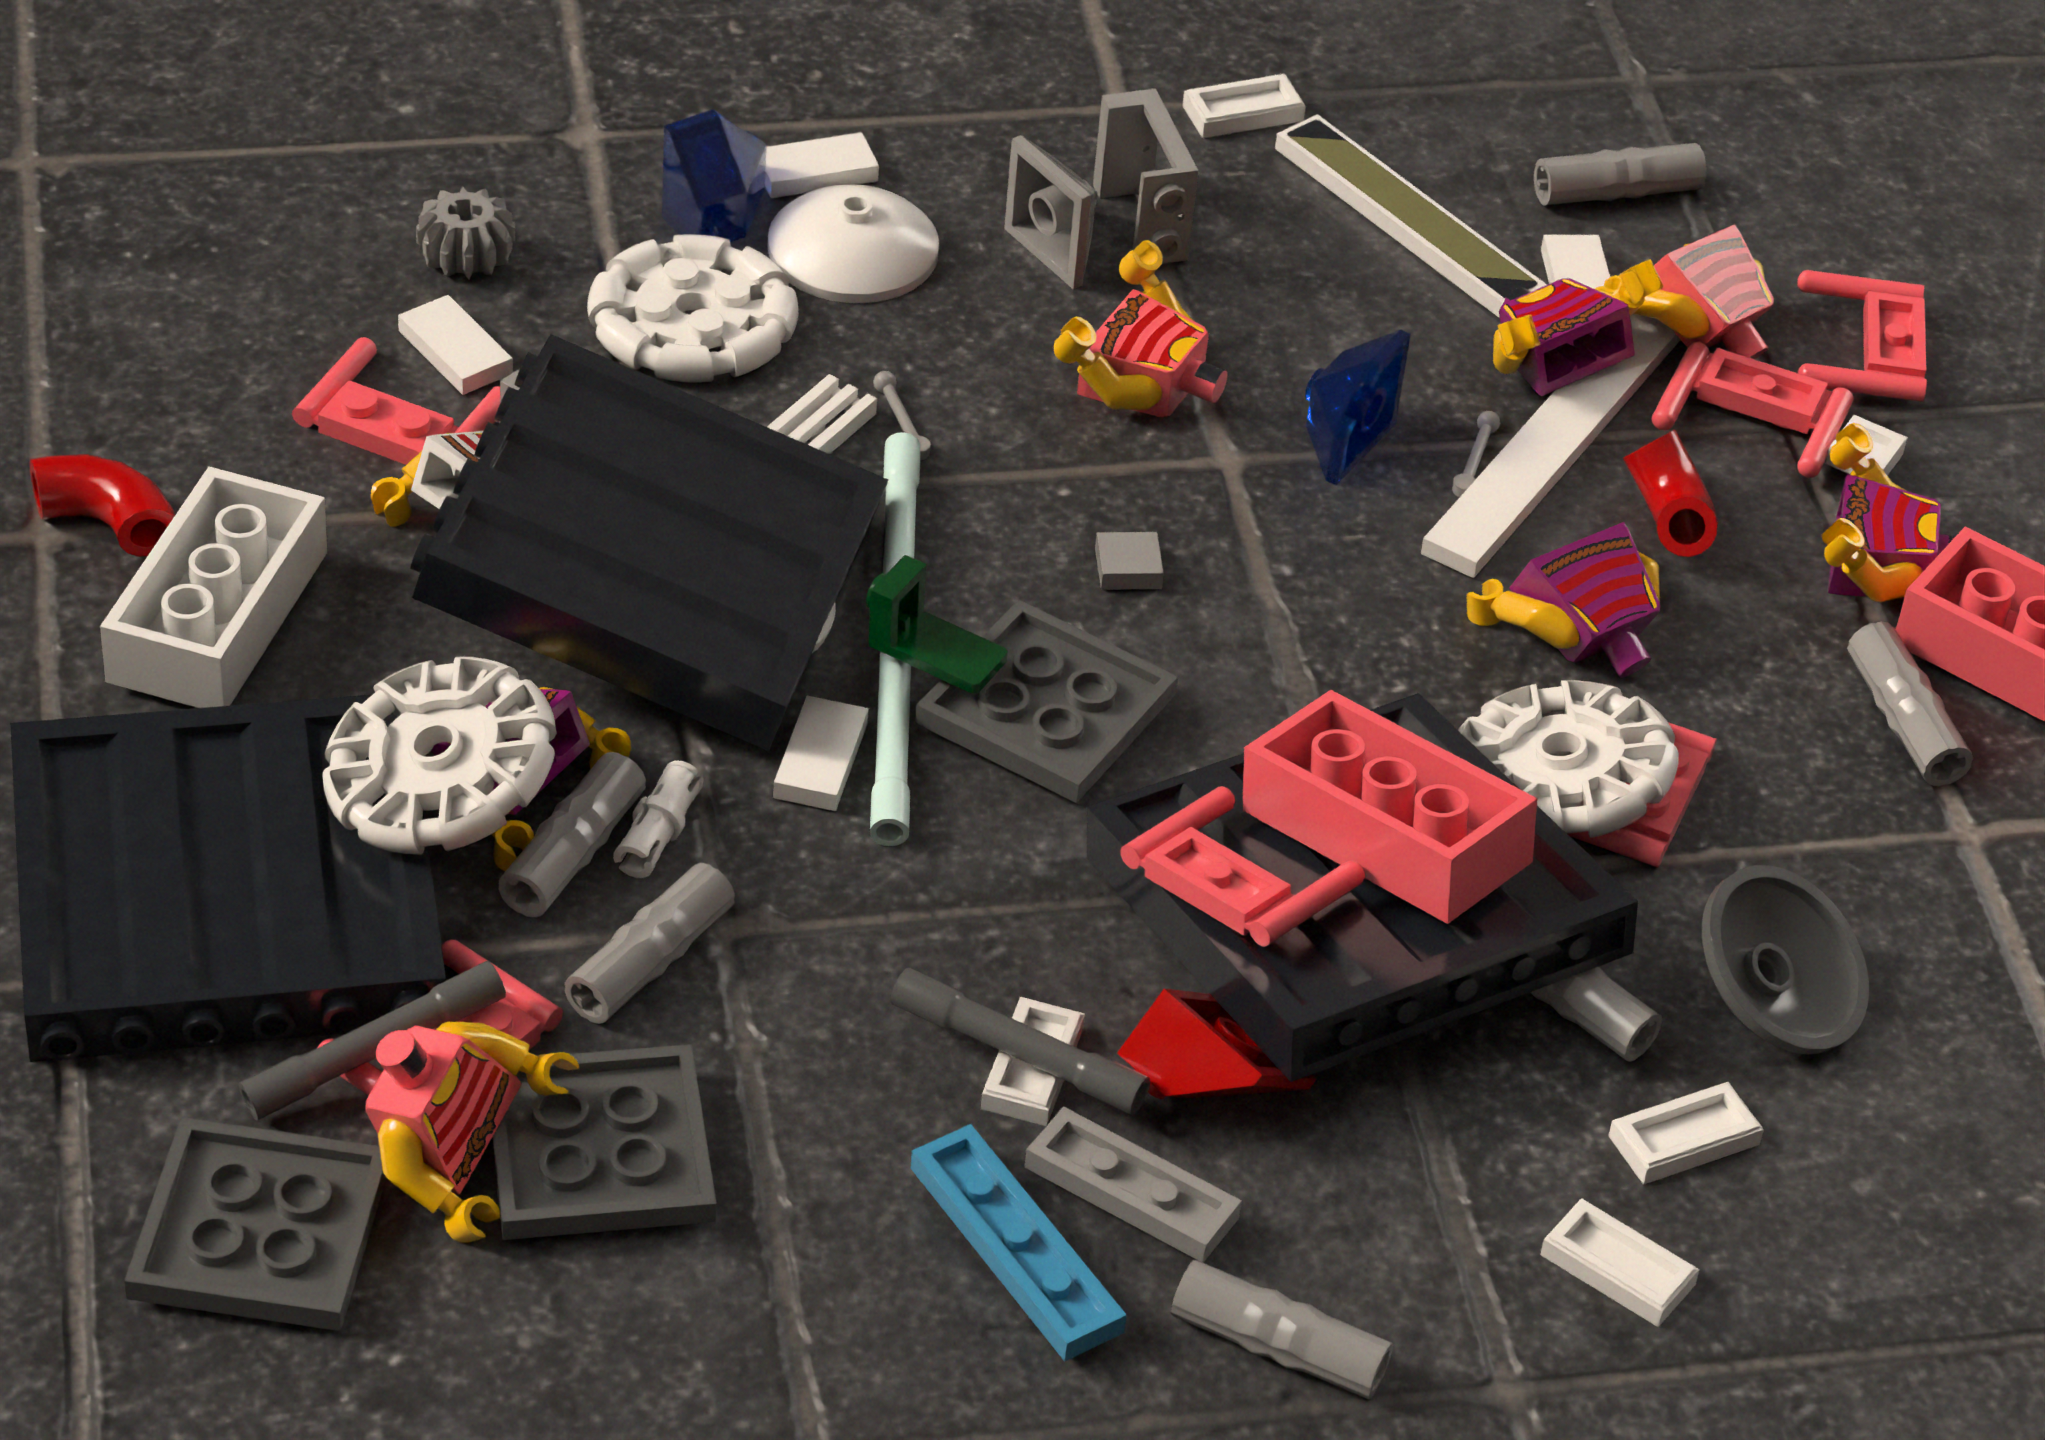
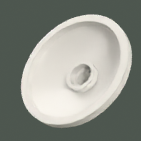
M834 185L810 191L784 206L774 217L768 232L769 257L785 273L789 283L810 295L836 302L872 303L904 295L928 279L938 260V234L930 219L919 208L903 197L871 186Z

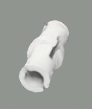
M684 761L668 763L652 794L648 798L647 796L641 798L633 811L634 822L631 825L632 827L613 855L615 863L622 862L626 853L629 852L623 863L618 867L622 872L635 878L649 876L655 868V864L666 844L670 840L672 842L678 838L685 827L684 816L686 811L703 787L704 779L702 776L695 777L691 786H689L694 776L698 773L696 767Z

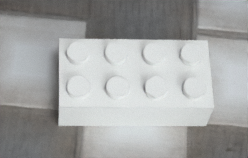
M208 467L100 626L105 682L197 708L230 706L327 554L325 497Z

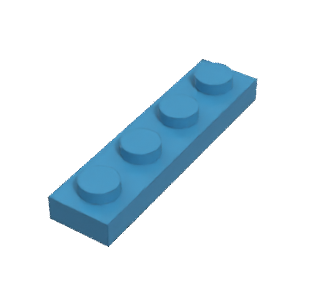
M971 1124L912 1150L911 1170L1064 1361L1125 1332L1126 1313Z

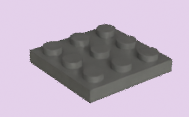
M1018 600L982 637L1008 650L1007 663L977 694H972L944 680H940L916 705L915 723L1078 803L1176 695L1178 676Z
M692 1044L571 1054L576 1058L579 1069L565 1070L552 1064L549 1071L550 1078L556 1086L569 1090V1093L548 1096L537 1094L528 1084L526 1073L518 1071L515 1075L522 1085L491 1139L503 1240L716 1222L717 1203Z
M181 1117L124 1280L126 1299L341 1331L387 1178L382 1169L380 1147Z

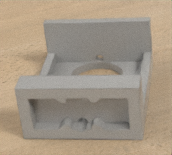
M1155 88L1102 95L1093 176V187L1097 191L1099 199L1134 194L1138 201L1133 251L1141 242L1149 240L1160 249L1163 257L1162 264L1188 260L1198 168ZM1158 141L1172 166L1170 169L1155 171Z

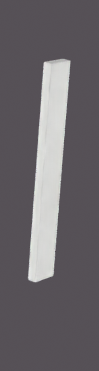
M1632 314L1630 320L1635 355L1555 390L1423 538L1421 554L1474 578L1679 343L1681 339L1675 332L1658 319Z

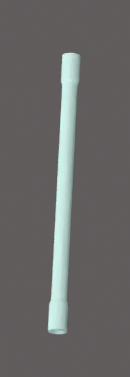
M904 432L891 435L885 442L884 478L889 479L886 486L884 574H887L904 555L914 558L916 488L920 481L921 445L914 435ZM880 652L875 784L871 792L870 835L880 845L896 846L905 842L909 836L910 789L907 785L911 665Z

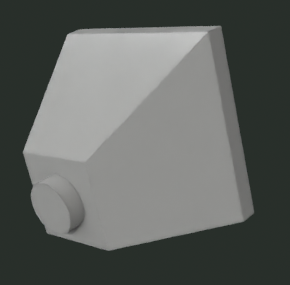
M1022 135L1012 138L1004 229L1072 289L1078 288L1083 284L1092 239L1097 191L1062 161Z

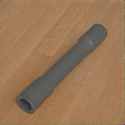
M485 961L435 986L428 994L304 1055L292 1056L238 1083L243 1100L254 1119L258 1121L312 1094L320 1085L375 1059L378 1044L391 1032L408 1030L415 1025L435 1029L442 1023L447 1021L457 1022L506 998V991L502 980L491 962Z
M906 968L894 985L891 995L892 1005L942 1028L955 1029L1072 1083L1079 1091L1126 1113L1136 1114L1147 1096L1150 1087V1077L1100 1054L1087 1053L967 998L960 990L912 968Z

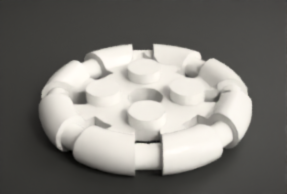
M674 235L673 242L657 245L654 239L622 251L607 263V272H601L595 277L590 288L587 303L590 324L597 328V339L613 356L635 370L643 366L654 370L655 376L658 378L681 382H711L714 375L730 373L732 377H737L761 367L780 353L781 343L791 339L798 320L796 292L788 286V277L777 264L751 247H746L741 251L732 248L729 239L707 235ZM722 269L731 271V275L721 272ZM695 310L691 314L683 313L684 311ZM721 346L720 352L709 351L711 348Z
M455 657L454 663L435 665L433 660L425 661L386 677L374 685L375 693L362 704L358 702L353 703L343 715L329 739L325 751V759L330 766L324 770L322 776L325 796L333 814L346 829H358V836L363 842L383 850L404 854H422L425 846L441 844L446 851L457 849L477 842L507 824L505 815L517 805L526 807L536 796L551 769L555 756L554 748L549 744L557 734L554 715L549 702L541 690L531 680H519L518 672L508 665L476 657ZM489 702H492V704L487 709L485 706ZM391 713L398 716L388 727L383 720ZM510 738H519V739H521V740H516V741L505 742V739H510ZM441 742L451 743L449 748L443 753L433 757H425L435 744ZM494 781H495L496 783L499 784V786H497V787L493 790ZM385 793L386 796L373 806V803ZM439 809V818L422 820L423 810Z
M1561 680V686L1537 689L1536 684L1520 687L1485 703L1481 707L1480 716L1468 717L1458 729L1520 790L1536 797L1537 806L1567 834L1588 831L1589 837L1593 838L1632 824L1646 814L1647 803L1655 804L1662 800L1669 791L1678 768L1679 752L1674 745L1675 735L1663 715L1638 696L1630 699L1622 696V692L1618 687L1602 683ZM1551 711H1564V714H1556L1542 717V714L1549 713Z

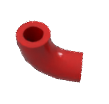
M1674 429L1623 457V460L1655 520L1660 542L1668 551L1677 556L1692 557L1702 554L1712 545L1717 536L1718 519L1708 491Z
M88 454L45 456L30 459L29 461L33 493L38 513L42 520L65 516H85L101 520L111 526L120 547L128 554L138 557L148 556L175 517L172 506L157 484L123 462Z

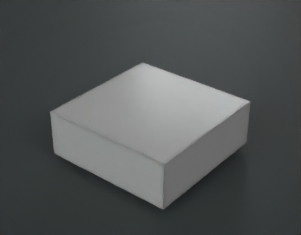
M1097 532L1095 552L1101 590L1162 589L1164 572L1157 532Z

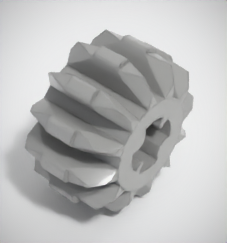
M462 186L460 192L454 194L441 190L437 200L424 201L423 210L419 216V225H416V242L419 244L420 253L426 259L427 267L442 268L445 277L455 273H463L469 280L472 273L476 272L492 275L494 266L508 264L509 254L512 250V241L515 240V222L512 221V213L506 209L505 200L498 197L489 198L486 189L472 193L467 192Z

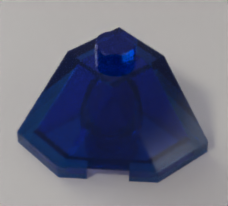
M714 109L665 125L662 217L678 235L715 236L729 239L730 243L745 238L765 190L767 144L750 131H744L737 127L727 117Z
M1400 329L1347 349L1337 356L1325 369H1317L1309 380L1305 392L1306 400L1310 401L1306 428L1327 482L1337 485L1396 425L1411 337L1410 333Z

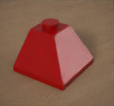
M1164 988L1117 1052L1135 1071L1150 1077L1148 1093L1158 1099H1164L1165 1097L1204 1098L1309 1090L1316 1081L1313 1075H1309L1290 1082L1214 997L1208 993Z

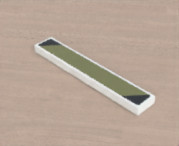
M1318 114L1277 133L1275 145L1277 151L1499 317V309L1504 303L1506 296L1515 288L1522 287L1532 292L1547 285Z

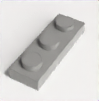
M1064 1106L1026 1149L1025 1168L1202 1263L1213 1252L1240 1216L1242 1200Z

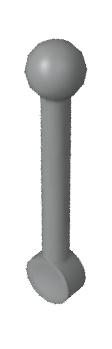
M889 371L877 373L873 380L874 388L878 392L885 394L903 432L912 434L919 440L921 445L920 460L928 458L931 447L930 441L926 437L918 435L895 390L897 384L896 377Z
M1484 411L1477 419V425L1480 430L1464 472L1456 475L1453 479L1452 491L1458 497H1461L1476 480L1474 476L1491 433L1496 432L1500 426V418L1493 411Z

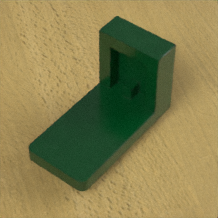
M904 555L887 574H879L868 590L866 606L870 609L869 646L972 694L979 693L1007 663L1008 650L925 612L926 564Z

